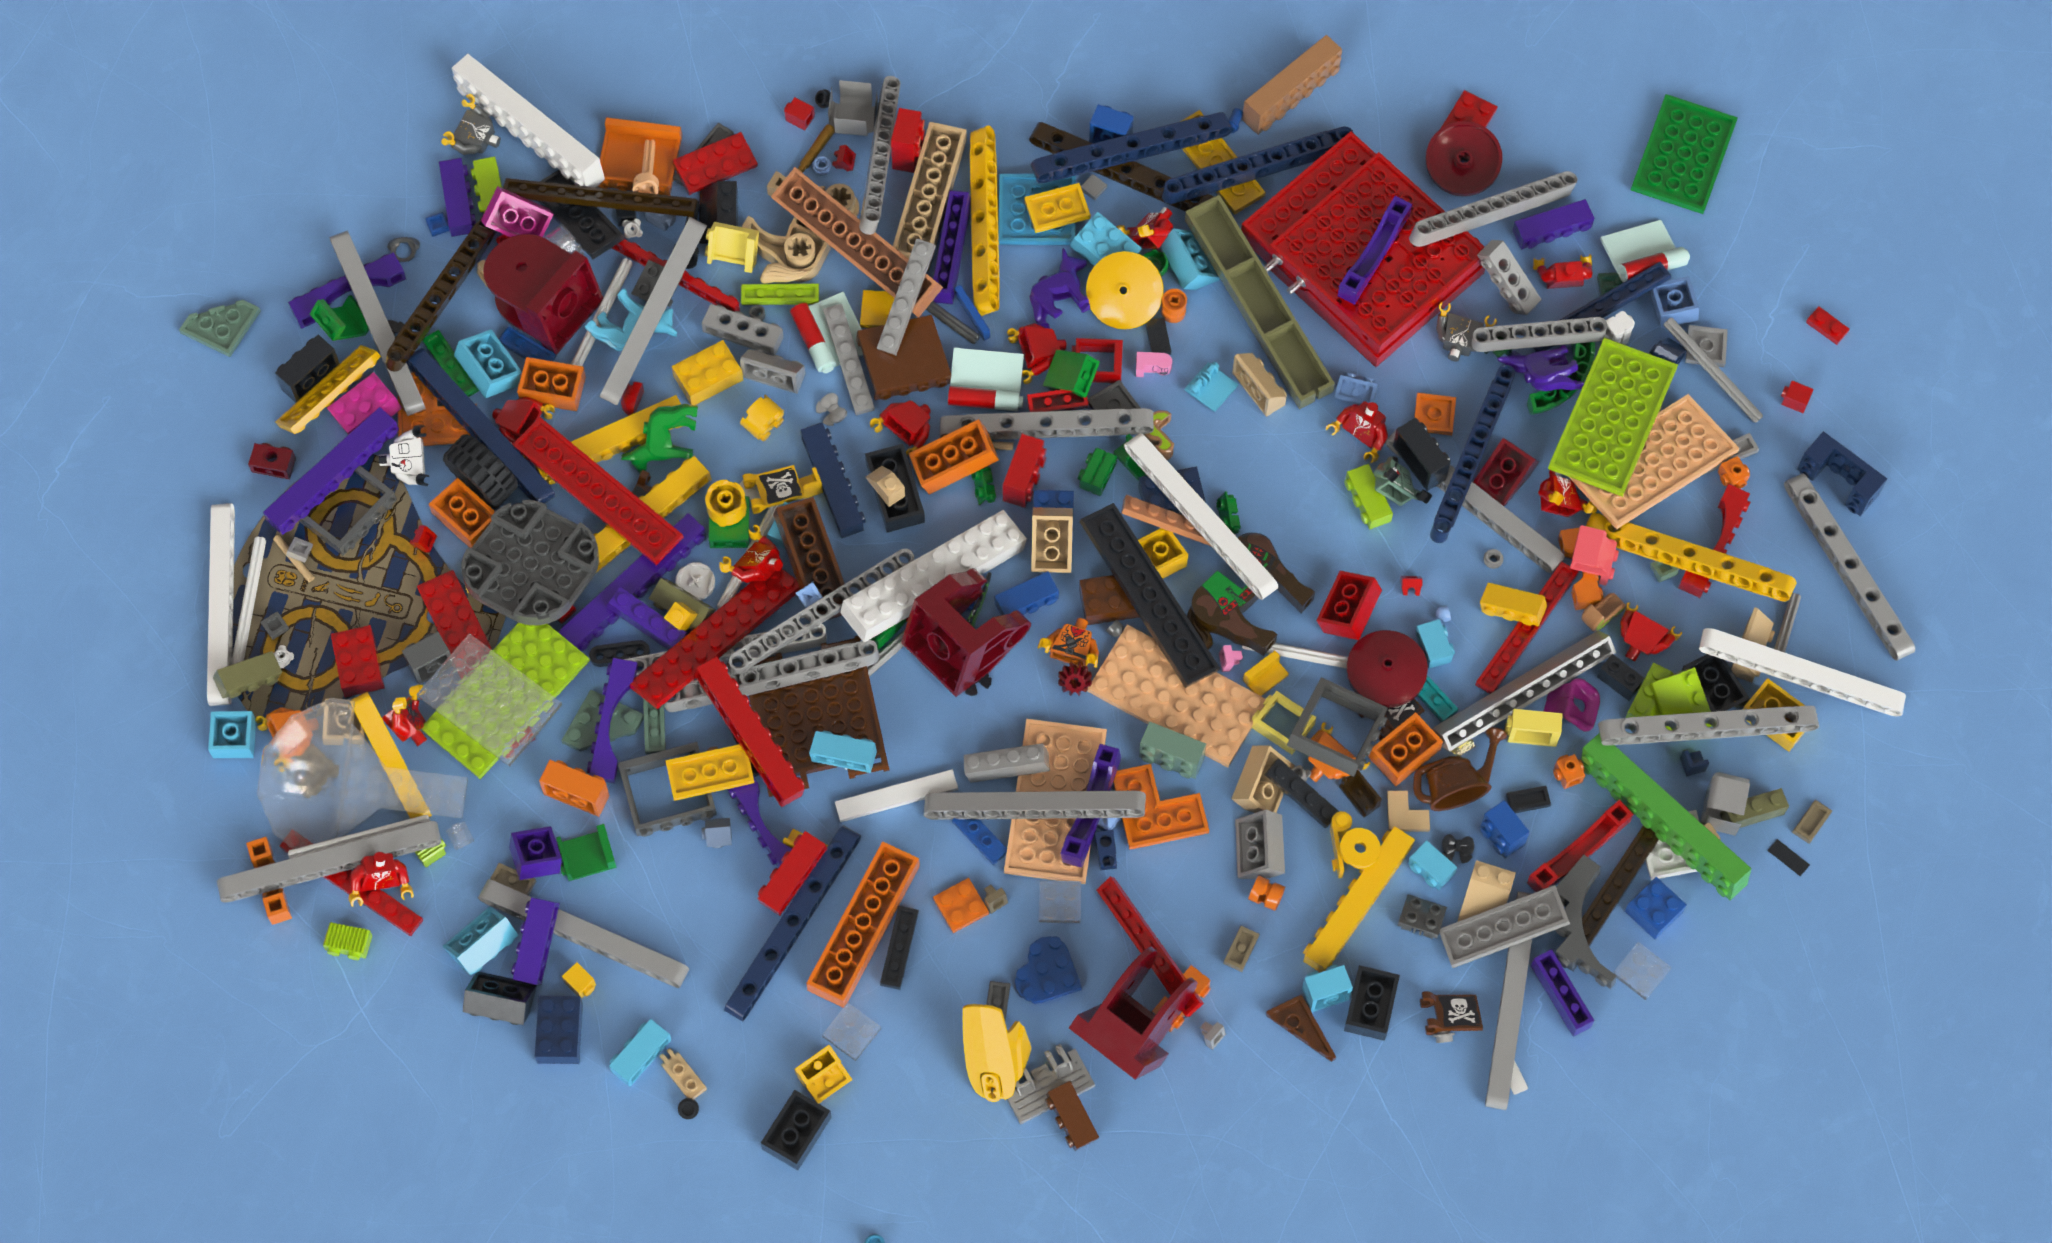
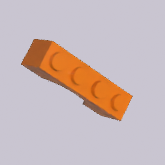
M1580 527L1560 530L1558 542L1561 552L1567 558L1572 559ZM1582 571L1581 580L1575 583L1571 590L1575 610L1586 609L1590 604L1595 606L1603 599V590L1601 587H1598L1597 583L1599 575Z
M267 837L246 843L254 869L276 863ZM283 888L262 893L267 917L272 925L292 919Z

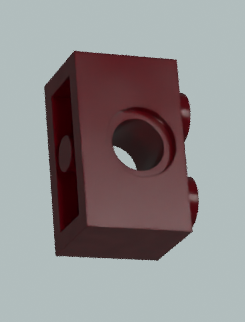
M254 443L248 465L252 473L290 480L296 457L293 450L288 447L282 446L278 448L268 443ZM271 458H276L275 461H269Z

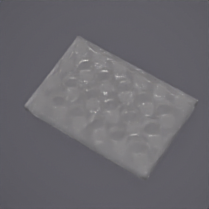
M470 633L417 693L418 698L509 767L562 706L559 700Z

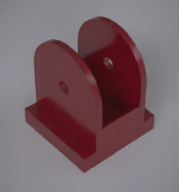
M522 234L502 241L489 253L484 264V279L489 290L495 295V303L500 315L513 326L539 340L543 347L556 355L603 300L588 258L577 251L571 254L538 235Z
M1152 947L1145 949L1130 964L1102 1004L1078 1014L1069 1026L1071 1031L1135 1080L1159 1068L1169 1055L1159 1044L1189 1002L1197 986L1196 980L1188 978L1173 992L1156 1015L1136 1001L1132 995L1147 975L1157 956V951Z

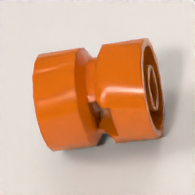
M1173 288L1163 294L1161 315L1165 318V321L1178 323L1184 319L1187 306L1186 294L1182 290Z
M1259 875L1248 900L1257 904L1263 902L1264 907L1276 911L1285 891V886L1276 882L1270 884L1269 879Z

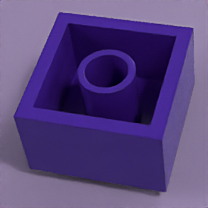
M551 826L511 833L509 849L519 880L560 873L562 858Z

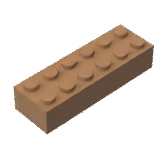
M1325 35L1244 101L1242 120L1258 135L1262 131H1267L1273 122L1282 119L1289 109H1294L1300 100L1309 97L1316 87H1321L1327 78L1339 72L1342 48L1329 36Z

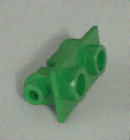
M987 466L972 473L971 477L974 480L975 497L978 500V505H981L985 500L988 503L995 502L997 497L995 487L992 484H987L993 482L991 468Z
M1225 491L1217 499L1216 508L1219 511V518L1233 534H1237L1240 532L1239 529H1241L1239 515H1232V513L1236 514L1238 512L1236 498H1234V495H1228Z

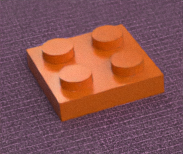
M1417 393L1414 418L1425 424L1428 433L1452 436L1456 397Z
M969 878L933 896L935 904L952 933L989 914L986 905Z

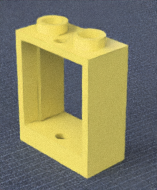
M1276 690L1273 696L1269 695L1263 703L1265 705L1261 711L1257 710L1253 715L1252 729L1292 755L1295 749L1287 746L1289 739L1264 723L1263 719L1276 702L1299 718L1304 709ZM1314 715L1311 716L1302 733L1305 737L1315 725L1316 717Z
M1513 709L1512 715H1508L1507 723H1505L1504 731L1508 735L1507 742L1556 747L1562 732V713Z

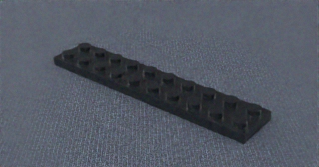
M1112 503L1082 518L1080 524L1184 687L1187 688L1218 672L1220 667L1116 505Z

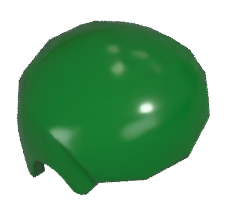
M1153 249L1143 255L1156 266L1161 277L1167 272L1169 262L1164 252Z

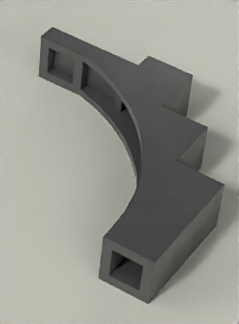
M1583 855L1556 886L1562 904L1566 907L1565 911L1570 922L1569 925L1555 930L1561 937H1567L1556 950V957L1562 967H1568L1570 970H1573L1578 965L1583 973L1592 975L1598 984L1611 989L1616 983L1617 976L1596 959L1587 943L1582 926L1583 902L1590 886L1600 874L1601 867Z

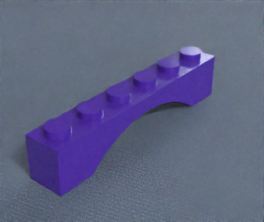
M1394 196L1367 247L1340 283L1338 297L1354 305L1356 304L1408 220L1412 208L1411 203Z
M394 252L383 255L372 263L363 265L372 286L391 287L406 280L404 270ZM344 275L338 279L330 280L319 288H313L310 292L297 296L288 303L300 328L303 329L316 322L310 315V312L317 300L324 299L330 305L338 297L352 291Z
M613 658L612 664L608 663L606 675H609L608 683H604L603 687L605 700L599 706L601 720L596 722L595 734H598L597 740L592 742L591 754L594 755L592 762L589 761L587 766V773L590 776L598 775L605 782L615 784L618 760L612 751L610 743V723L619 701L631 689L630 684L636 677L638 670L637 662Z
M1104 744L1099 745L1086 791H1110L1121 761V754L1118 748ZM1076 818L1066 836L1060 853L1063 863L1080 868L1083 867L1100 818Z
M753 776V784L730 788L727 791L732 799L736 798L738 801L737 808L742 816L746 814L749 819L747 824L751 831H756L759 835L757 840L760 846L767 848L769 852L767 856L772 865L776 864L779 868L783 863L781 860L787 851L790 852L792 848L775 838L764 825L759 813L760 788Z

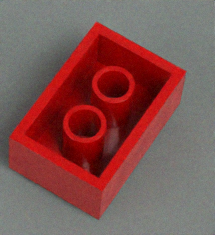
M899 108L891 138L892 169L915 172L925 136V120L922 119L921 111Z
M1021 434L1003 482L1004 502L1025 508L1027 502L1032 501L1034 495L1033 487L1039 482L1040 468H1044L1047 458L1045 457L1047 449L1044 448V440Z
M1339 571L1316 620L1324 633L1355 640L1360 639L1382 592L1375 577Z
M371 625L332 633L331 639L344 696L350 697L365 692L385 689L375 636Z

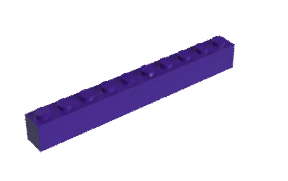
M687 513L673 526L683 534L684 538L657 566L642 554L565 624L558 633L580 651L586 650L595 637H600L608 625H612L618 620L619 616L606 607L619 587L637 599L644 597L653 584L656 585L667 571H672L679 560L686 558L690 554L691 549L696 545H700L705 540V528Z

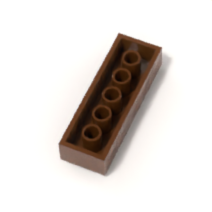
M814 497L777 507L773 516L800 590L813 582L822 597H825L844 585L842 574ZM833 598V601L836 604L843 603L840 598ZM823 608L816 609L818 614H826ZM839 612L830 619L840 617L842 614Z

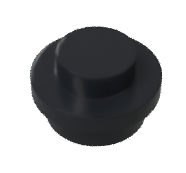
M826 89L818 91L815 96L816 104L821 108H828L831 92Z
M685 1098L678 1105V1113L684 1119H693L699 1112V1105L692 1098Z

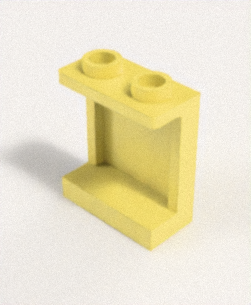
M714 222L711 229L708 228L706 233V240H709L705 249L707 263L711 264L715 259L745 265L744 272L752 273L757 263L759 231Z

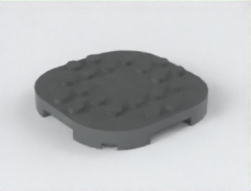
M522 500L523 503L504 505L491 516V523L472 548L468 547L463 555L461 563L462 575L468 592L477 601L516 622L534 626L544 625L556 621L565 615L581 595L598 569L599 551L593 533L581 522L576 524L547 509V505L542 502Z

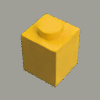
M674 602L664 619L679 630H688L698 614L683 602Z
M578 962L562 975L564 983L581 999L584 996H589L595 989L596 983L594 978Z

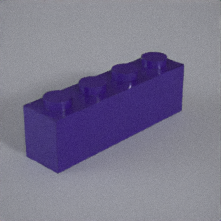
M462 158L439 161L451 237L469 234L476 224L475 214H471L474 204L472 197L469 198L468 193L471 192L470 181H466L465 177L469 176L467 164L463 165Z
M1586 199L1517 220L1514 222L1512 231L1521 250L1525 248L1531 249L1544 242L1550 243L1556 238L1569 237L1575 232H1585L1592 227L1595 218Z
M619 587L606 607L667 650L683 639L686 634L685 631L677 629L664 619L662 615L621 587Z
M532 897L527 902L525 913H527L526 922L524 921L521 926V934L523 935L521 942L518 943L516 948V954H518L517 962H514L511 971L513 980L542 985L560 903Z
M1551 949L1535 957L1531 968L1572 1036L1574 1037L1590 1029L1595 1020L1553 950Z

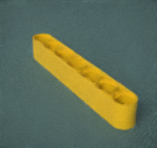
M365 692L349 700L409 818L412 819L423 815L432 816L369 693Z

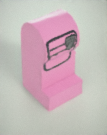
M1137 352L1136 377H1144V373L1167 375L1171 372L1172 358L1166 353Z

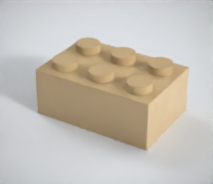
M1033 507L1031 572L1071 573L1073 508Z

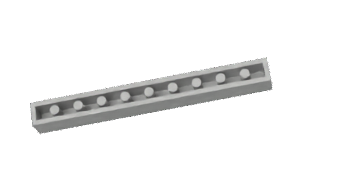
M1600 631L1592 633L1433 727L1432 730L1443 740L1442 748L1449 752L1506 719L1508 715L1511 716L1513 709H1523L1609 658L1612 654L1614 655L1616 650L1610 636Z

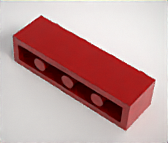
M806 831L796 837L793 843L795 846L790 852L787 851L784 854L781 866L772 871L769 877L771 880L767 885H763L757 894L759 896L757 898L758 901L779 916H781L827 850L825 843Z

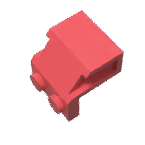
M1581 525L1570 569L1599 575L1598 584L1606 586L1608 579H1613L1615 568H1612V563L1617 561L1619 553L1618 550H1615L1617 542L1606 537L1607 533L1604 530Z

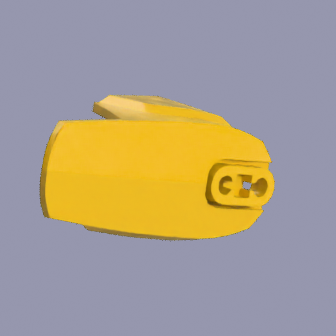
M983 1004L963 1006V1044L966 1069L971 1085L977 1094L991 1102H997L999 1099L1006 1100L1014 1094L1016 1083L1022 1077L1031 1053V1044L1025 1027L1020 1021H1015L1007 1030L1002 1009L995 1006Z

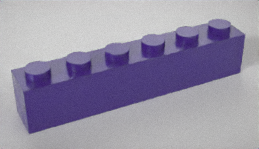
M949 192L933 278L943 289L934 298L935 303L953 304L954 288L957 286L971 209L969 192Z

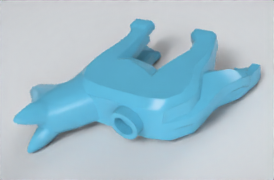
M624 288L617 294V299L629 311L623 328L609 322L604 311L597 317L601 327H598L593 320L585 326V329L595 339L606 343L616 351L623 350L645 307L632 300ZM668 308L664 311L654 333H666L677 337V331L672 328L673 309Z

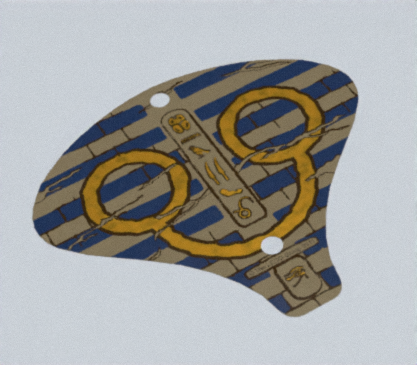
M372 454L361 467L394 491L397 500L392 505L393 508L387 510L382 515V519L369 529L368 534L355 543L353 550L350 549L342 556L299 521L291 531L282 535L263 516L251 532L235 562L233 650L247 578L243 575V568L250 563L255 537H264L266 545L244 661L271 651L274 653L280 645L286 646V650L294 654V659L287 666L281 668L282 674L278 682L269 686L267 684L261 685L255 691L249 692L247 690L237 696L247 711L253 712L255 718L257 716L265 718L268 713L283 707L294 711L301 710L308 720L324 714L325 699L347 700L350 698L345 697L341 689L331 639L332 633L371 625L384 678L390 673L408 666L402 650L409 644L417 643L423 640L426 635L438 632L435 624L427 620L428 610L417 589V585L451 570L447 567L434 546L430 553H427L410 544V541L416 535L414 533L415 529H418L423 524L404 483L397 479L395 474L391 473V466H380L379 456ZM354 472L351 477L344 479L335 491L330 492L321 504L314 506L307 516L340 541L384 494ZM276 535H280L289 547L294 537L313 544L306 562H302L315 577L312 582H308L274 542L273 538ZM459 580L491 648L494 649L505 621V615L477 601L470 593H467L465 585ZM278 611L288 625L289 630L272 640L260 622Z

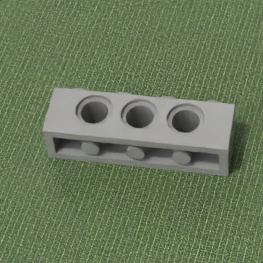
M1491 240L1479 252L1477 256L1481 261V265L1488 271L1490 279L1497 285L1501 296L1510 305V310L1515 314L1527 315L1542 299L1505 242Z
M710 304L702 321L703 332L754 350H761L771 356L776 355L784 338L783 329L777 324H768L759 318L745 316L739 311H730L722 305ZM723 321H729L727 324H722ZM742 327H747L746 330H740ZM760 333L765 334L764 336H757Z

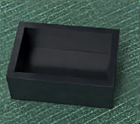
M1414 418L1397 428L1393 447L1425 490L1428 491L1445 481L1450 467V458L1445 452L1441 451L1437 440L1434 437L1431 438L1428 434L1425 424Z

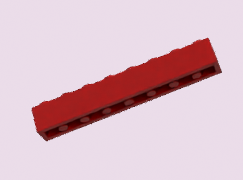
M715 657L696 667L694 676L781 808L800 798L805 787L802 779L796 777L790 761L785 760L782 755V749L771 739L772 736L769 729L763 727L759 714L749 706V699L745 694L742 695L738 689L737 681L728 674L726 664L723 661L720 662L718 657Z

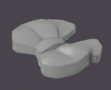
M834 393L825 395L821 402L818 401L816 405L817 413L830 412L823 420V423L827 426H834V423L841 422L847 416L846 409L839 407V398Z

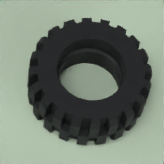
M462 435L443 455V462H445V465L455 477L459 478L492 508L499 507L517 489L518 482L513 473L509 471L507 466L494 453L471 435Z

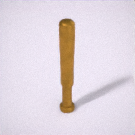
M827 124L801 160L797 168L803 173L809 168L835 133L834 126Z

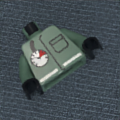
M1388 457L1386 462L1379 464L1374 471L1376 476L1375 490L1399 506H1402L1411 499L1423 501L1427 504L1432 497V494L1424 489L1422 491L1414 489L1409 470L1398 463L1397 457Z

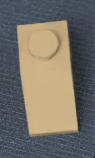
M881 466L866 476L868 482L888 507L905 497L904 485L889 469Z

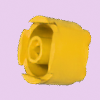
M764 395V399L762 397L758 398L746 411L748 416L746 419L742 417L740 425L756 439L764 442L771 434L769 431L773 427L778 428L783 423L784 410L767 395Z
M719 480L708 488L705 496L707 513L710 519L719 526L725 527L736 524L746 515L745 493L738 483Z

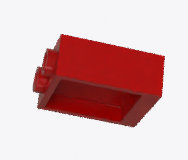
M1076 338V345H1072V352L1114 353V372L1096 371L1093 382L1115 383L1118 380L1121 381L1123 340Z

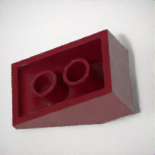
M1503 438L1473 483L1501 505L1505 506L1530 477L1540 461Z

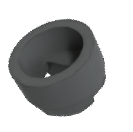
M760 305L751 307L749 310L750 317H756L763 321L765 319L764 308Z
M1116 620L1106 631L1111 636L1118 637L1123 632V625Z

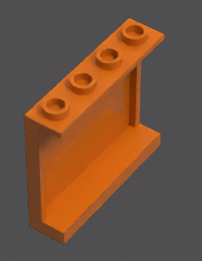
M606 117V132L600 155V163L605 180L598 187L632 191L635 176L642 173L645 141L653 139L656 145L653 175L659 180L658 195H671L673 176L676 170L672 161L679 156L682 141L681 127Z

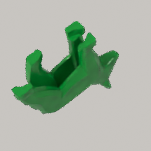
M680 404L656 408L651 412L648 422H644L643 433L647 434L646 442L631 452L622 454L621 460H630L631 464L640 474L642 470L646 471L649 461H664L671 458L691 459L693 457V449L672 445L669 429L686 426L695 431L696 420L686 415L697 417L698 406Z

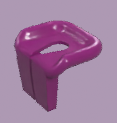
M1576 678L1570 683L1563 684L1548 693L1543 712L1562 713L1564 719L1584 732L1593 729L1600 706V695L1595 687L1584 679ZM1574 698L1584 702L1585 708L1583 712L1575 705Z

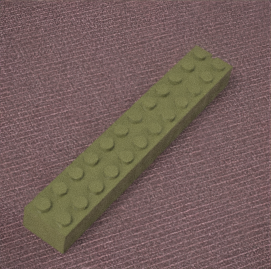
M1217 195L1187 210L1185 222L1299 410L1315 402V397L1319 400L1333 393L1334 381L1221 196Z

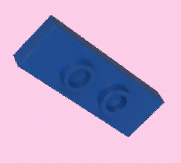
M954 818L952 820V823L993 865L1006 855L1007 848L979 819Z

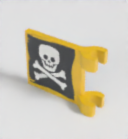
M794 465L760 474L747 473L742 475L745 489L753 488L756 485L760 498L750 500L753 514L761 513L768 507L780 505L784 502L805 498Z

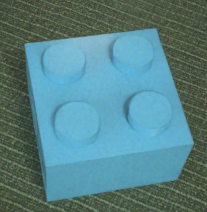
M252 711L211 712L208 750L213 758H254L256 718Z
M1332 965L1326 971L1320 973L1314 971L1307 974V977L1304 978L1302 993L1311 1012L1350 1000L1353 987L1344 965L1339 967L1338 965Z

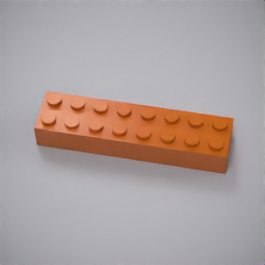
M882 841L806 983L807 991L842 1008L846 1007L920 867L919 858Z

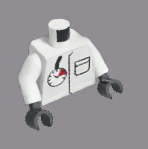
M416 425L413 429L397 437L393 444L389 445L390 454H379V465L391 466V473L408 485H429L424 483L425 477H429V475L425 474L423 439L418 438L427 435L426 433H421V428L425 427L424 425Z

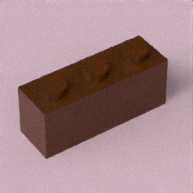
M1071 1081L1047 1092L1045 1102L1050 1110L1053 1109L1057 1115L1055 1121L1059 1129H1064L1067 1135L1064 1138L1069 1148L1073 1147L1074 1151L1099 1139Z

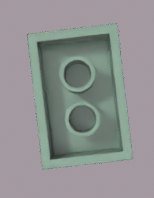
M1149 721L1140 742L1139 757L1146 763L1160 765L1164 770L1176 771L1182 777L1196 779L1205 758L1206 743Z

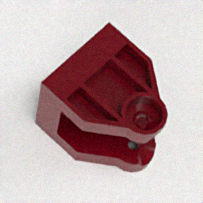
M975 568L969 569L966 572L949 574L914 599L901 641L955 697L967 690L987 673H990L1006 654L1023 639L1031 627V622L1018 610L1010 614L992 617L977 629L961 616L983 593L981 586L987 581Z

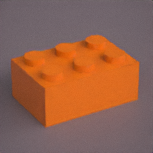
M526 357L517 390L518 397L523 398L527 396L543 403V406L550 404L554 408L577 412L586 379L584 367Z
M456 478L429 503L431 513L469 548H472L491 523V516L495 513L489 505L459 478Z
M1415 712L1372 748L1368 758L1396 787L1437 754L1442 748L1443 740Z
M549 760L539 780L545 796L600 817L610 796L606 782L602 777L598 775L590 776L584 770L577 767L575 769L570 768L560 760H556V762Z

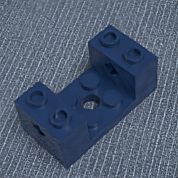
M1824 431L1806 450L1797 468L1800 474L1804 473L1812 481L1826 465L1830 467L1832 472L1845 478L1847 483L1854 486L1845 506H1847L1850 512L1860 517L1879 496L1888 479Z

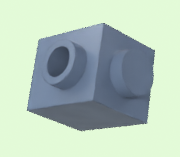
M730 818L705 820V827L701 828L702 840H706L707 847L721 848L732 845Z

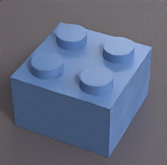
M1689 276L1666 281L1651 290V299L1660 329L1665 328L1664 323L1669 318H1673L1678 324L1699 320V306Z

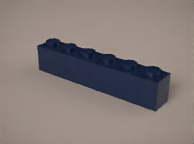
M823 422L801 429L802 442L812 467L817 469L822 482L823 494L841 539L864 531L863 523H866L864 514L857 509V506H859L857 497L850 492L852 485L849 478L845 479L844 477L845 468L842 461L838 462L836 456H839L836 446L831 445L830 439L832 437L829 429H825Z

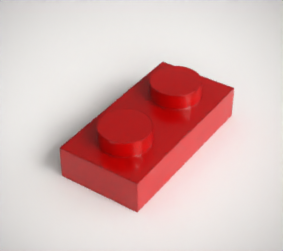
M1819 306L1806 321L1808 325L1836 345L1839 344L1850 330V328Z

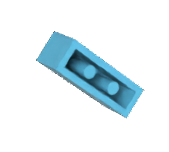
M816 731L809 754L812 762L871 773L877 749L875 743L869 739L859 740L849 735L839 736L829 731Z
M652 1019L647 1023L644 1022L639 1027L638 1034L634 1038L627 1040L623 1051L620 1054H615L610 1060L609 1068L611 1072L629 1087L671 1041L670 1034Z

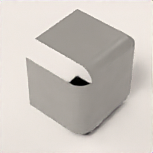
M839 80L840 104L833 101L831 87L828 108L829 124L834 126L835 133L868 136V133L874 132L878 107L877 94L875 106L872 107L871 83Z
M1720 772L1715 773L1706 790L1700 823L1705 825L1709 822L1715 831L1736 836L1741 824L1722 820L1720 812L1723 810L1744 815L1750 779Z

